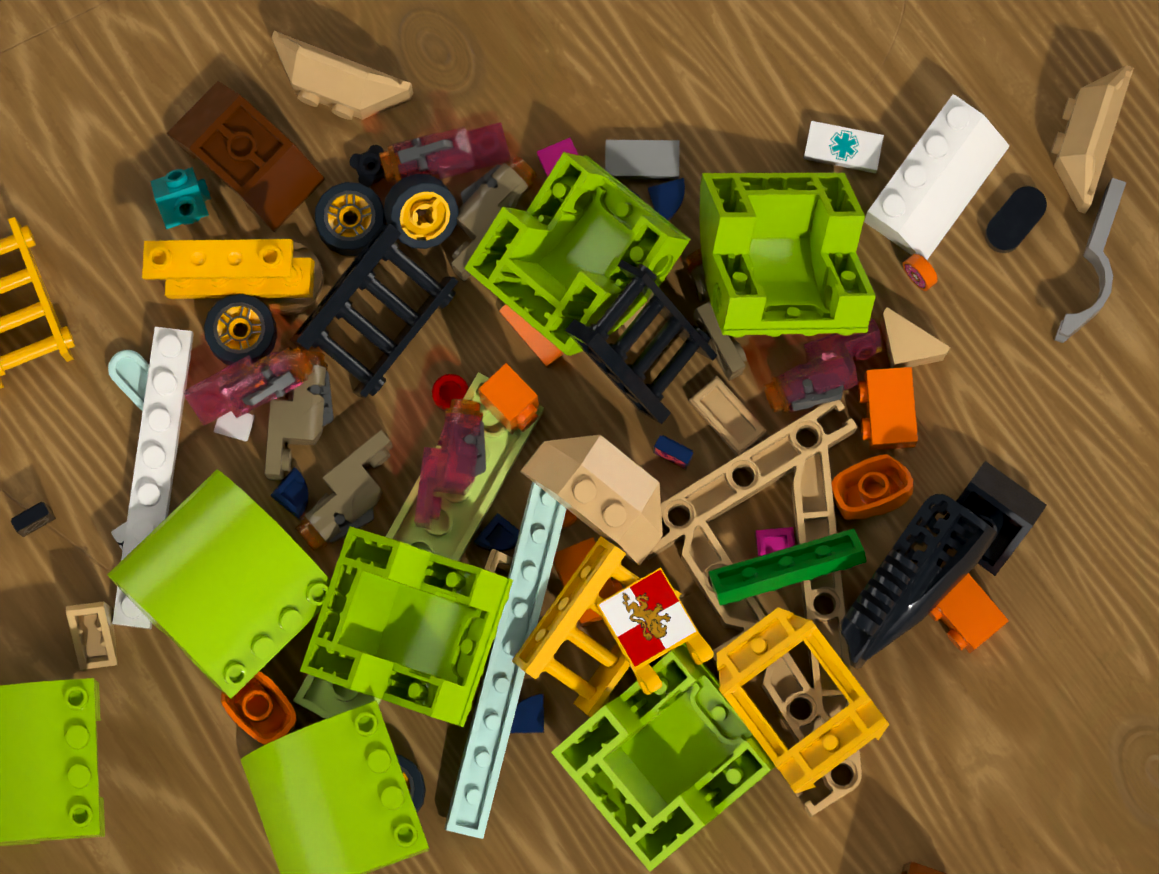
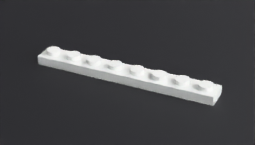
M155 327L121 561L168 517L194 336L192 331ZM117 586L112 624L152 629L150 620Z

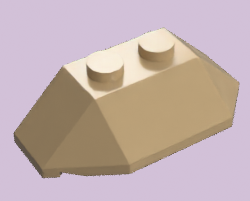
M275 30L273 32L272 40L294 93L305 104L317 107L320 103L331 107L332 113L341 118L352 120L354 116L363 120L407 102L412 98L413 89L410 82L286 36Z
M1126 65L1080 88L1075 99L1068 98L1062 115V119L1068 120L1064 133H1057L1051 153L1057 154L1054 168L1079 212L1086 214L1092 204L1134 67Z
M601 435L543 441L520 471L597 534L625 552V556L637 566L642 564L663 536L660 482Z

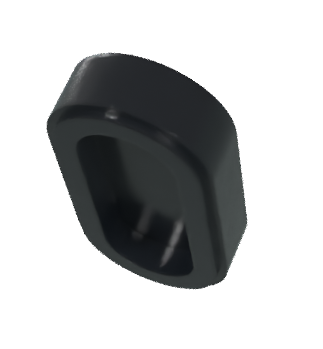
M1031 186L1017 189L987 225L985 239L988 246L999 253H1009L1015 250L1043 217L1047 207L1044 194Z

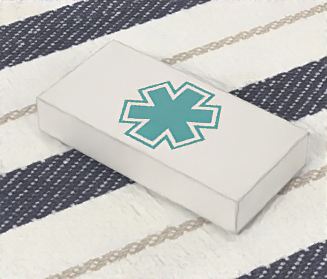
M811 121L804 159L876 173L884 135Z

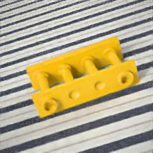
M15 217L8 219L13 235L0 239V255L19 248L27 268L0 278V294L32 282L40 302L0 317V333L46 316L53 335L0 356V389L4 388L1 376L6 375V370L58 349L61 356L69 362L74 360L70 348L76 346L68 326L61 327L32 254L31 247L36 246L31 230L28 225L22 227Z
M292 239L144 241L142 278L144 280L166 279L165 296L169 299L225 298L235 294H245L256 298H313L315 261L312 258H293L294 241Z
M602 536L597 540L512 659L513 663L534 679H537L541 672L546 671L578 693L579 696L573 704L589 717H592L608 703L610 693L630 665L617 642L610 651L578 629L576 623L589 608L600 615L595 605L604 600L599 596V591L609 578L613 577L625 587L641 579L621 565V560L626 553ZM674 589L677 596L680 597L681 593ZM569 640L601 663L589 682L554 659V654L564 641Z

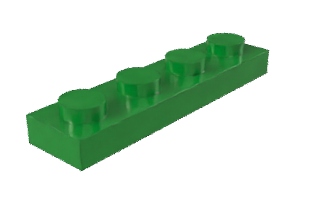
M853 528L711 570L708 573L711 585L721 606L768 591H775L798 582L812 580L825 574L849 569L866 563L867 560L865 550Z

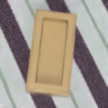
M718 376L713 378L689 399V403L737 456L744 453L767 432Z

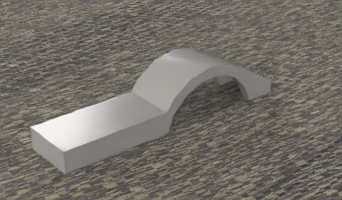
M1112 178L1106 186L1083 257L1093 265L1099 277L1100 292L1097 301L1091 308L1080 313L1066 314L1060 322L1055 341L1064 343L1099 313L1111 294L1113 273L1109 259L1103 250L1126 185L1124 181Z

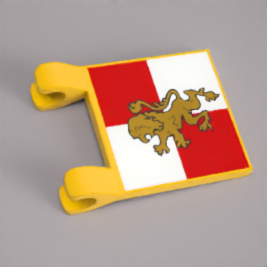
M662 568L655 570L595 605L631 666L641 690L646 695H650L662 687V681L649 663L676 647L686 643L689 654L697 665L703 664L714 656L711 647L698 632Z

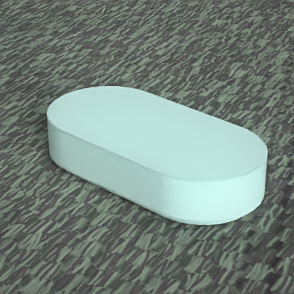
M133 350L119 351L109 362V375L134 404L143 411L149 364L139 353Z

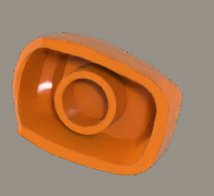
M888 454L863 460L837 474L831 482L834 502L845 520L866 519L889 513L910 500L914 490V481L909 470Z
M260 671L232 698H229L223 692L221 693V703L232 720L248 735L263 745L288 735L296 725V712L288 698L268 676Z

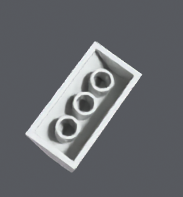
M953 94L869 208L864 222L909 254H919L928 260L1010 145L982 113Z

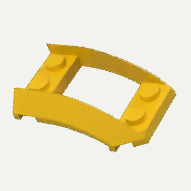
M778 607L716 653L717 670L719 671V691L796 794L816 787L814 783L874 738L879 740L889 726L882 713L812 620L794 615V613ZM804 641L850 704L792 748L788 749L742 686Z

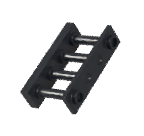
M383 224L290 339L301 350H308L311 346L314 349L319 347L360 381L353 393L363 398H366L368 394L374 396L386 382V378L383 375L438 307L443 309L450 303L456 294L453 288L459 282L454 277H444L439 283L398 249L399 244L396 240L402 233L391 224ZM381 259L391 261L430 294L417 312L375 278L376 273L373 269ZM358 288L361 291L364 289L369 291L407 323L394 341L351 306L353 302L349 298ZM334 317L338 320L343 318L384 352L370 370L328 336L329 331L326 327Z
M621 260L617 266L630 279V282L595 324L591 322L589 326H586L573 319L565 331L638 411L663 424L671 412L661 402L664 398L662 393L695 352L702 354L712 361L717 357V354L708 345V342L711 340L709 336L698 327L692 326L654 281L657 279V276L649 268L640 263L635 267ZM641 292L649 302L615 344H608L606 342L609 338L607 333ZM660 314L666 320L665 325L633 364H626L625 360L628 358L626 353L655 317ZM678 334L684 341L683 345L651 384H644L645 372L674 336Z

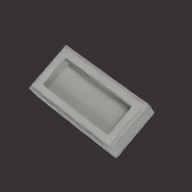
M606 140L605 170L616 179L677 180L679 179L680 140Z

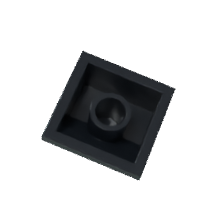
M986 461L956 500V502L977 515L998 533L978 562L980 566L994 576L997 575L1047 506V504ZM947 513L943 519L947 520L950 515ZM964 524L963 527L965 529H967L973 534L976 532L974 529ZM958 535L954 538V540L962 545L967 542Z

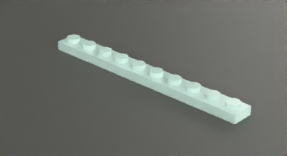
M533 481L508 578L512 579L513 583L497 627L496 637L488 654L444 827L447 831L481 839L484 838L525 672L513 663L512 659L538 624L566 513V508Z

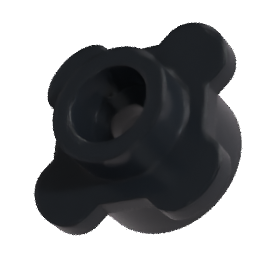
M372 145L368 151L362 154L355 153L350 157L349 163L358 173V182L367 187L392 175V166L386 163L383 157L384 150L381 146ZM369 163L374 164L373 169L367 167Z

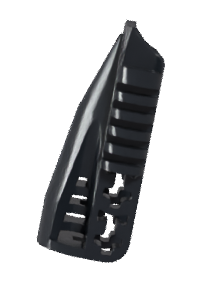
M944 494L930 496L923 503L840 622L841 634L848 645L850 665L856 669L862 668L868 659L921 622L977 565L998 533L985 521L949 496ZM948 512L950 515L947 520L943 518L936 520L935 518L938 513L945 515ZM964 524L968 525L976 532L974 534L971 533L963 527ZM935 530L940 531L936 537L932 535ZM958 535L967 542L962 545L954 540V538ZM916 544L919 546L926 544L927 546L924 552L921 550L915 552L913 548ZM949 548L956 552L953 557L947 554Z

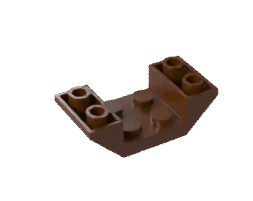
M219 81L167 132V135L193 159L197 157L245 202L247 208L273 232L325 180L292 141L240 94Z

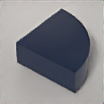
M684 178L648 188L653 209L668 221L676 214L683 202L685 194Z
M294 467L270 496L300 521L308 507L309 492L303 476Z
M497 513L475 539L474 544L488 551L492 549L500 552L507 551L516 547L520 530Z
M543 694L528 697L517 705L510 734L544 733Z

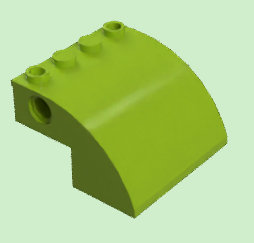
M563 152L527 211L504 206L501 208L464 269L565 355L572 356L583 350L567 334L565 329L573 319L586 326H589L591 322L595 324L626 287L630 279L617 266L621 260L635 267L640 263L649 268L657 276L654 282L659 287L691 239L589 156H579ZM641 292L607 333L608 335L622 326L647 302V299Z
M702 173L699 212L702 264L710 303L722 335H730L732 337H743L745 335L778 337L782 334L815 336L817 334L838 333L848 336L853 333L868 332L876 295L856 253L865 215L845 173Z
M218 469L107 574L150 622L166 634L213 685L229 698L237 694L321 611L331 582L328 576L292 537L250 496Z
M349 526L300 672L464 727L467 716L472 708V701L479 680L484 672V666L492 642L496 637L497 627L504 606L508 601L513 580L473 565L430 553L401 541Z
M686 643L671 650L652 667L662 681L660 689L650 695H646L641 690L638 681H636L619 697L605 704L551 752L649 872L678 850L776 767L719 691V680L704 663L701 665L694 663Z
M95 678L0 686V846L40 844V841L105 837L104 798L99 796L96 721H101L99 682Z
M377 700L285 735L240 759L280 874H367L430 851Z

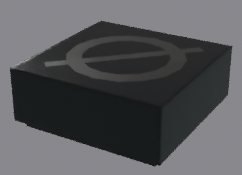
M40 502L11 518V523L16 532L25 537L55 520L56 517L47 504Z

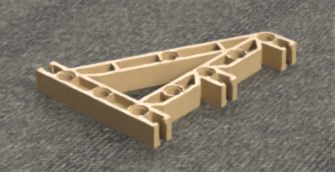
M841 400L822 404L661 503L662 525L668 534L658 541L648 554L647 559L653 558L680 540H684L681 560L723 627L741 631L740 634L712 650L714 656L711 658V661L716 668V653L766 616L753 596L738 602L719 605L715 592L708 582V571L732 565L733 563L708 523L789 473L794 472L791 492L797 545L836 534L828 449L853 435L857 425L851 418L842 423V428L827 435L818 421L832 411L836 414L845 409ZM808 430L815 435L816 444L811 447L801 446L796 439V434L800 431ZM739 469H745L752 474L753 482L745 487L739 486L733 481L732 474ZM676 508L685 510L689 515V521L683 526L673 525L668 518L670 511ZM841 570L816 577L812 580L802 581L804 618L814 622L851 672L848 645L839 628L840 622L845 616ZM819 596L830 598L834 605L833 612L827 615L818 613L814 609V599ZM809 648L808 658L811 687L789 652L765 669L761 685L796 743L800 742L850 704ZM802 700L809 705L810 716L807 719L798 720L791 715L790 705L793 701ZM859 750L839 764L846 766L850 770L851 780L849 784L845 786L836 784L832 780L831 771L821 777L825 786L830 790V795L815 806L810 800L804 803L806 806L804 809L809 817L849 794L859 785L862 776ZM800 792V793H797V794L794 793V794L796 795V797H799V796L802 795L803 793Z

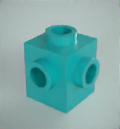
M193 167L185 170L176 169L167 173L164 177L150 181L166 230L181 224H193L202 217L209 215L205 201L211 200V195L205 179L197 180Z

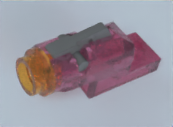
M501 122L466 131L465 127L442 133L425 135L392 144V146L387 147L388 151L379 153L386 180L396 179V182L414 174H429L431 176L438 174L439 179L511 161Z
M871 319L869 321L867 333H853L848 336L834 333L804 344L807 363L799 364L783 374L772 377L770 383L763 385L772 412L775 413L782 410L783 413H791L811 408L814 405L837 401L842 398L843 391L858 385L854 362L866 360L874 354L882 352L880 330L875 320Z
M301 346L294 349L288 347L282 352L271 353L256 362H253L248 355L186 389L184 395L205 426L230 411L233 412L236 418H239L263 404L282 397L285 393L304 384L308 380V375L315 372L307 353Z
M452 399L450 408H446L445 423L437 444L441 446V449L424 447L414 520L416 527L431 529L432 520L440 519L442 497H436V492L466 495L472 487L475 477L486 471L483 413L480 412L481 404L479 402Z

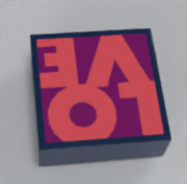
M664 435L659 436L653 453L687 470L694 452Z

